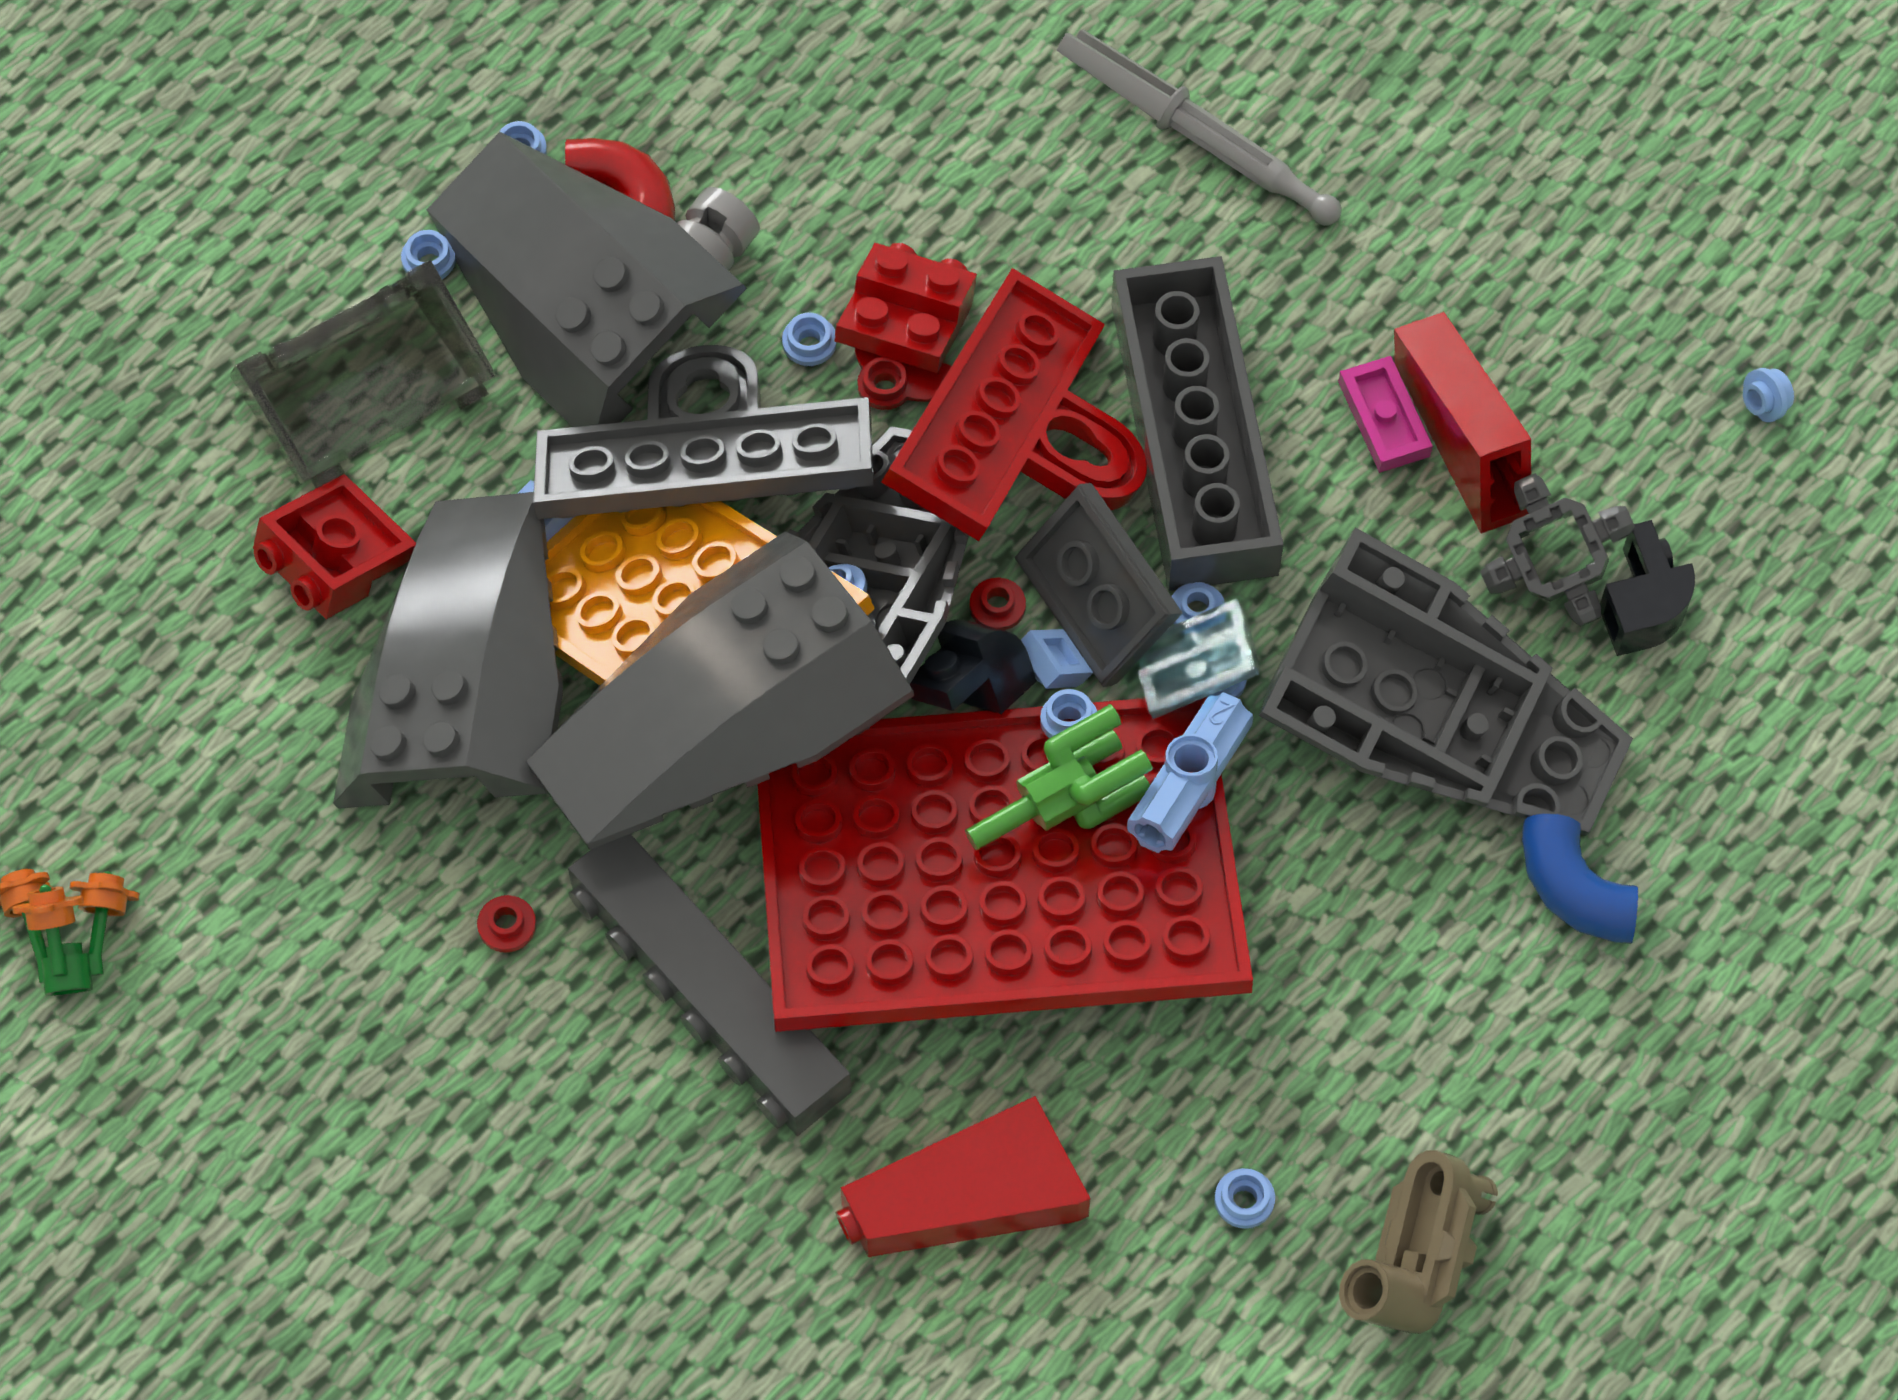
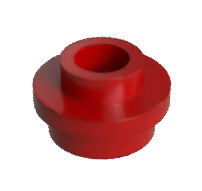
M1000 577L986 579L979 583L971 593L970 612L978 624L1005 631L1015 627L1025 614L1026 598L1024 592L1015 582ZM1000 596L1005 598L1008 603L1003 607H993L988 601L992 597Z
M504 895L490 900L483 906L478 915L477 928L480 938L489 948L498 952H514L526 946L533 938L536 931V918L532 907L525 900L512 895ZM503 915H512L517 919L510 928H500L496 925V922Z

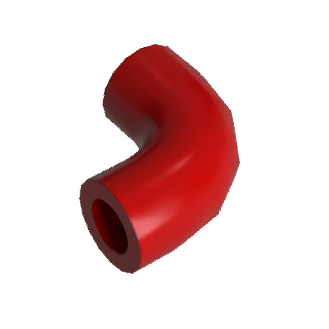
M597 138L566 139L565 165L675 221V204L669 180L648 154L621 141Z

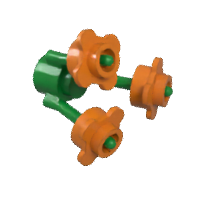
M21 869L3 876L0 879V906H2L6 917L23 916L37 961L39 983H44L45 995L56 996L93 990L91 976L104 974L102 949L107 917L124 916L127 901H138L140 893L123 888L124 878L113 875L109 871L90 873L88 882H70V889L80 892V896L66 897L63 887H51L50 883L47 882L50 880L47 872L35 873L33 869ZM75 905H78V909L94 914L88 954L83 953L82 943L62 944L59 927L75 922L73 909ZM44 929L46 930V935H47V941H48V946H47V947H46V944H45V941H44V938H43V935H42V931H41V930H44Z

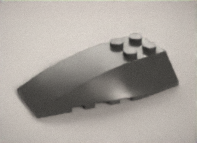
M499 132L427 209L439 233L447 238L455 252L459 268L522 378L572 427L622 422L633 408L618 393L688 318L694 314L710 328L747 289L672 218L502 132Z
M891 426L872 445L874 486L855 487L849 490L839 489L836 494L825 493L812 506L815 515L798 532L790 529L788 533L806 540L828 567L838 564H851L863 571L868 585L866 593L869 594L875 608L868 617L910 685L946 623L969 535L881 483L912 432L909 429ZM874 722L873 724H871L870 726H868L867 728H865L864 730H862L861 732H859V733L856 734V735H860L861 733H863L864 731H866L868 728H870L872 725H874L876 722Z
M534 492L435 502L418 537L396 596L351 701L333 804L338 809L390 805L394 782L477 777L494 797L548 794L526 762L557 731L563 696L562 674L557 669L555 651L559 650L557 630L552 625L550 602L553 601L552 585L547 578L545 560L549 559L544 519L537 520L533 504Z
M1355 527L1314 595L1266 690L1259 716L1362 773L1524 819L1537 814L1568 816L1581 824V835H1588L1633 738L1576 688L1570 691L1551 674L1553 668L1540 656L1535 654L1531 657L1506 634L1510 630L1493 615L1487 618L1467 600L1470 595L1458 584Z
M785 531L690 593L526 762L590 850L664 821V814L689 805L693 810L713 802V795L745 783L747 788L767 781L770 779L769 773L794 763L800 768L818 761L912 698L914 692L874 624L806 540Z

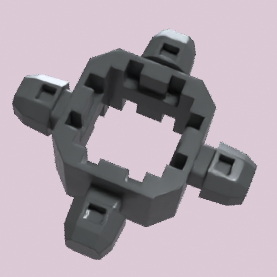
M1536 473L1514 483V493L1520 510L1527 509L1529 514L1514 520L1507 535L1506 541L1513 557L1504 560L1503 556L1486 564L1480 573L1489 593L1501 594L1517 588L1515 582L1524 579L1529 592L1533 596L1551 602L1566 595L1568 602L1564 603V606L1572 620L1580 627L1601 618V605L1595 590L1589 592L1587 585L1602 579L1608 565L1609 558L1602 543L1611 539L1612 543L1615 544L1629 536L1635 529L1626 506H1614L1600 511V518L1592 521L1585 505L1565 497L1549 504L1547 499L1552 497L1543 479ZM1573 515L1594 562L1586 565V568L1551 583L1550 581L1542 585L1522 538L1530 535V532L1563 517L1566 519Z

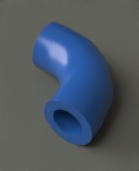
M1537 814L1527 817L1523 821L1522 831L1527 876L1546 908L1577 932L1611 942L1632 944L1637 919L1638 887L1604 880L1589 869L1581 853V824L1577 820L1558 814Z

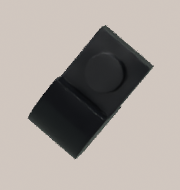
M1652 520L1634 524L1635 529L1626 537L1623 551L1633 578L1606 584L1600 602L1601 616L1617 656L1656 647L1670 639L1680 628L1693 595L1695 573L1692 563L1673 567V555L1669 543L1665 538L1659 539Z
M955 619L946 622L938 635L941 649L926 659L911 681L910 686L914 692V696L911 699L954 711L961 703L1002 714L1037 680L1028 652L1023 642L1016 635L975 622Z

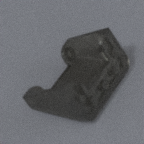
M431 260L408 271L405 274L406 277L395 282L391 287L387 285L379 289L371 297L285 343L277 344L272 347L268 356L260 351L236 364L230 373V377L241 396L301 485L312 481L314 487L318 488L345 474L340 464L454 401L459 409L462 410L489 394L484 385L493 380L497 375Z

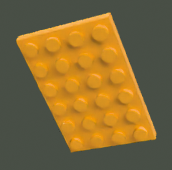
M722 501L687 504L681 507L668 506L638 509L623 513L608 512L575 516L547 541L549 559L545 560L546 575L551 582L553 601L550 602L552 625L557 630L559 650L555 651V655L598 685H601L690 593L777 536ZM832 571L868 616L875 609L869 594Z

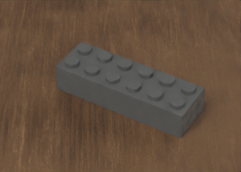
M1222 256L1114 270L1111 306L1138 441L1146 457V481L1168 591L1177 590L1182 585L1195 582L1217 585L1279 576L1284 544Z

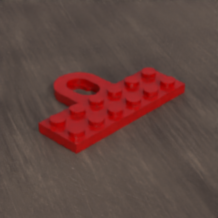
M1012 268L881 483L977 541H980L1020 472L1065 499L1079 484L1092 483L1110 510L1121 508L1129 503L1144 482L1147 474V462L1141 444L1121 422L1068 390L1105 324ZM1053 429L1064 430L1075 435L1105 455L1108 459V464L1096 466L1086 460H1073L1061 455L1049 442L1046 431Z

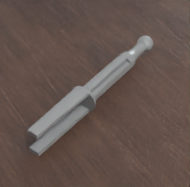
M1084 29L1079 31L1077 37L1066 33L1062 38L1056 51L1157 120L1156 127L1158 129L1174 128L1267 191L1278 193L1294 200L1309 210L1311 217L1317 223L1327 226L1339 220L1342 208L1340 202L1334 196L1319 194L1300 181L1287 164L1192 102L1189 89L1185 86L1177 89Z

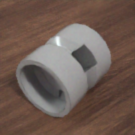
M716 187L705 188L687 210L686 220L677 222L728 271L733 267L734 258L744 253L760 231L759 222L753 212L733 194Z

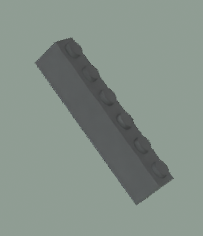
M631 834L591 849L568 867L573 889L569 892V897L576 908L588 920L593 919L596 915L609 928L605 935L614 950L625 961H628L633 956L647 970L643 974V978L651 991L662 1002L672 998L685 1012L680 1016V1019L689 1033L701 1044L709 1039L723 1054L718 1058L723 1070L737 1085L741 1086L747 1081L761 1096L756 1100L759 1109L776 1128L786 1124L796 1136H799L851 1093L849 1071L810 1029L775 1032L771 986Z

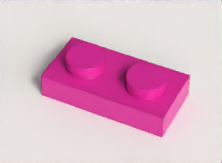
M1392 356L1340 371L1338 383L1379 473L1431 457L1433 445Z

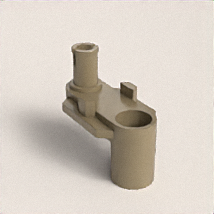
M1427 1150L1417 1155L1410 1163L1404 1181L1392 1189L1376 1259L1359 1260L1353 1263L1342 1277L1339 1298L1341 1306L1347 1315L1358 1321L1410 1334H1421L1430 1330L1438 1321L1443 1304L1455 1298L1462 1268L1473 1264L1477 1245L1469 1237L1475 1214L1484 1215L1495 1206L1496 1202L1481 1198L1482 1192L1498 1196L1497 1186L1494 1181L1483 1175L1471 1174L1465 1162L1454 1155L1437 1150Z

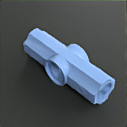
M1224 692L1217 696L1209 695L1185 733L1174 738L1168 744L1164 765L1127 822L1128 832L1136 837L1141 846L1156 853L1162 850L1172 851L1197 811L1207 806L1213 800L1218 778L1253 724V714L1243 706L1240 699Z

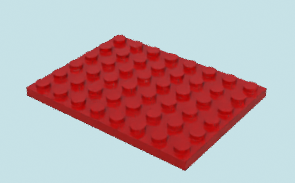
M1209 694L1165 713H1160L1159 697L1092 702L1097 711L1111 704L1117 711L1122 723L1113 729L1120 739L1122 749L1093 765L1092 767L1096 774L1133 753L1143 750L1153 768L1150 772L1144 774L1151 785L1165 763V752L1168 744L1174 738L1185 733ZM1043 706L1007 709L1002 714L992 711H976L881 719L860 735L853 736L818 761L800 768L794 763L769 773L770 779L757 784L775 1032L1252 993L1253 976L1222 774L1216 782V792L1213 800L1207 806L1197 811L1172 851L1162 850L1156 853L1141 846L1136 837L1127 830L1128 819L1139 802L1091 829L1081 828L1074 816L1047 831L1040 825H1037L1034 819H1031L978 850L973 848L966 836L965 830L1022 798L1017 788V780L1048 763L1044 753V744L1049 737L1043 732L1040 723V714ZM1065 719V720H1063V721H1068V722H1070V721H1075V720H1073V719Z

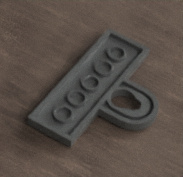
M701 345L670 355L652 371L648 381L647 420L537 431L533 504L536 518L539 520L571 518L579 515L608 512L623 513L638 509L668 506L681 507L687 504L738 501L747 498L776 495L790 496L806 492L835 489L849 490L855 487L874 486L872 423L869 397L761 408L760 384L754 361L744 352L732 347ZM705 379L719 380L720 387L730 395L728 401L721 408L705 414H691L678 407L679 398L687 391L688 385L696 381Z

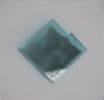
M1236 598L1169 627L1139 660L1141 669L1138 670L1149 713L1153 719L1259 675V663L1245 611L1239 600Z

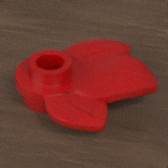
M855 348V356L862 369L857 380L858 393L861 398L869 397L870 407L879 410L895 409L907 400L930 402L952 367L943 363L939 372L934 373ZM880 381H890L895 387L884 390L876 388L875 385Z

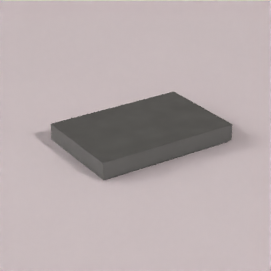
M1092 483L1079 484L1014 557L1103 687L1113 686L1118 683L1182 615L1180 608Z

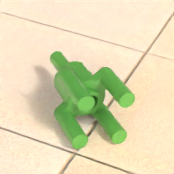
M1111 704L1052 736L1045 742L1044 753L1048 763L1018 779L1016 782L1022 798L965 830L966 836L975 850L982 848L1031 819H1034L1037 825H1040L1047 831L1074 816L1081 828L1091 829L1142 799L1150 786L1144 774L1153 769L1150 760L1143 750L1133 753L1096 774L1092 767L1122 749L1120 739L1113 730L1122 723L1117 711Z

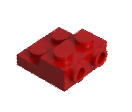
M874 243L856 276L855 292L836 325L834 341L938 373L973 304L977 274L968 271L963 263L955 259L948 258L937 262L918 256L910 246L903 243H894L889 247Z
M343 474L260 517L253 549L255 560L265 573L272 575L278 572L290 584L292 597L300 608L306 611L315 608L325 619H328L368 597L372 581L409 562L416 542L354 482Z

